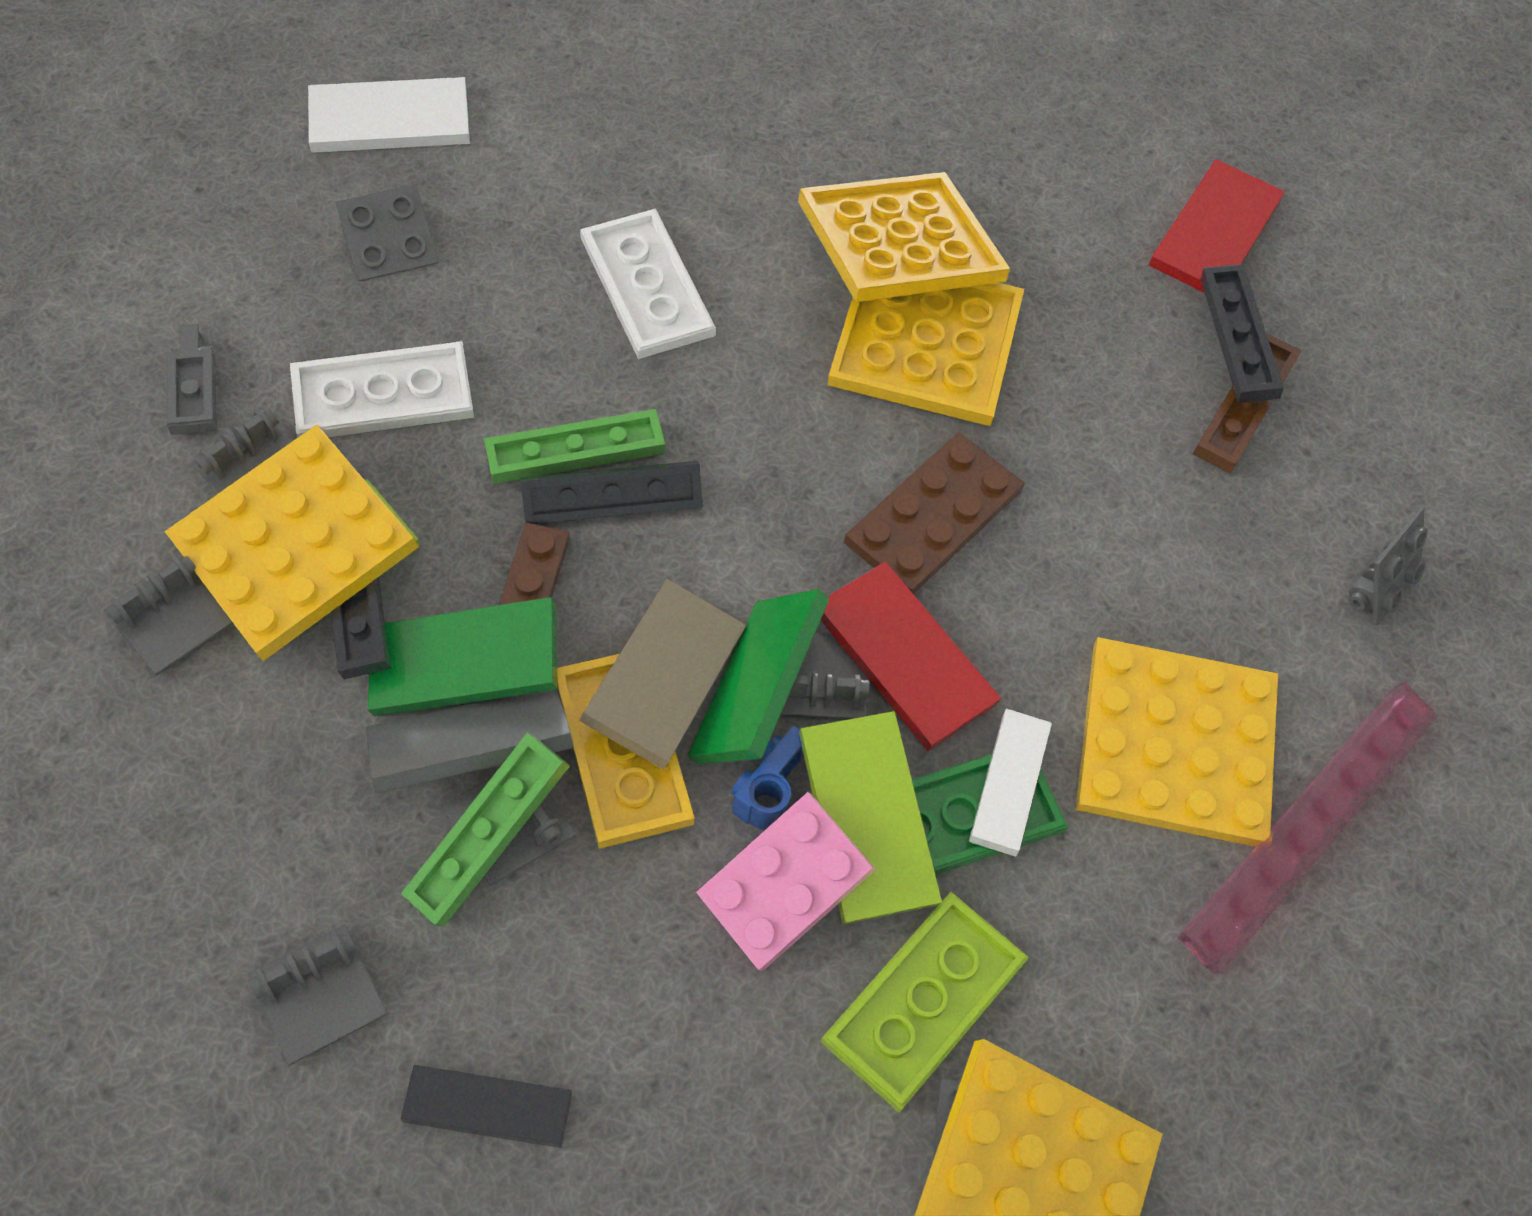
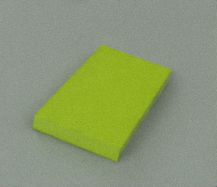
M895 711L801 728L799 737L813 796L876 869L838 904L842 924L917 910L942 903Z
M950 892L826 1032L820 1042L900 1113L1026 963L1029 957L955 894Z

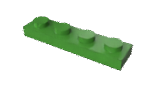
M656 409L484 438L493 484L520 480L522 477L542 476L665 454V441Z
M526 733L401 894L434 925L445 927L570 765L538 738Z

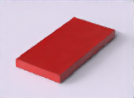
M1215 159L1152 255L1149 266L1204 292L1201 283L1203 268L1242 264L1280 203L1285 191Z
M886 561L827 596L829 600L821 618L822 623L928 752L997 706L1001 700V697Z

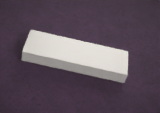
M1005 710L969 842L1015 857L1017 856L1042 764L1051 722L1013 710Z

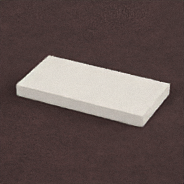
M465 77L308 85L309 146L311 153L470 144Z
M656 209L580 229L581 240L638 359L716 336V327Z
M462 341L290 363L297 437L315 425H318L327 437L474 418Z

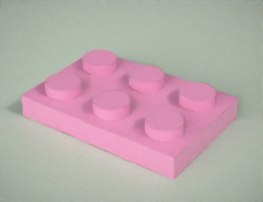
M807 792L696 893L756 968L764 971L876 869L816 798Z

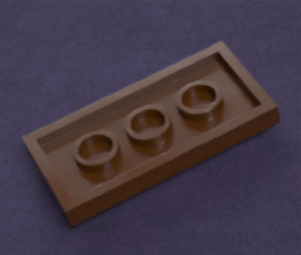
M958 432L846 533L844 544L873 568L886 561L914 594L1021 493L1025 483Z

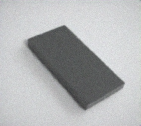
M557 690L484 700L366 727L371 778L375 793L387 792L502 765L526 733L538 738L554 753L573 748L571 732Z

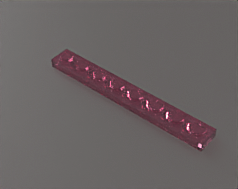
M1406 682L1392 689L1271 829L1270 835L1257 845L1179 935L1178 938L1210 972L1217 974L1226 969L1437 718L1438 715Z

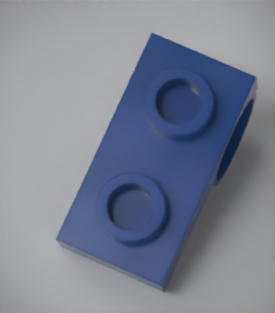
M794 725L783 738L776 735L768 743L761 758L764 761L754 773L749 769L746 770L732 789L731 793L734 795L732 813L747 825L750 823L758 829L766 830L789 808L791 788L786 777L804 757L799 737L800 729ZM762 795H770L776 798L779 804L772 808H766L759 805L755 799Z

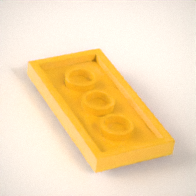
M619 654L557 668L558 693L571 732L573 751L599 849L693 826L695 820L676 751L663 770L579 721Z

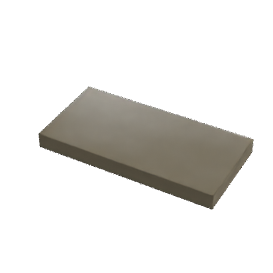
M666 579L587 705L579 721L664 770L746 624Z

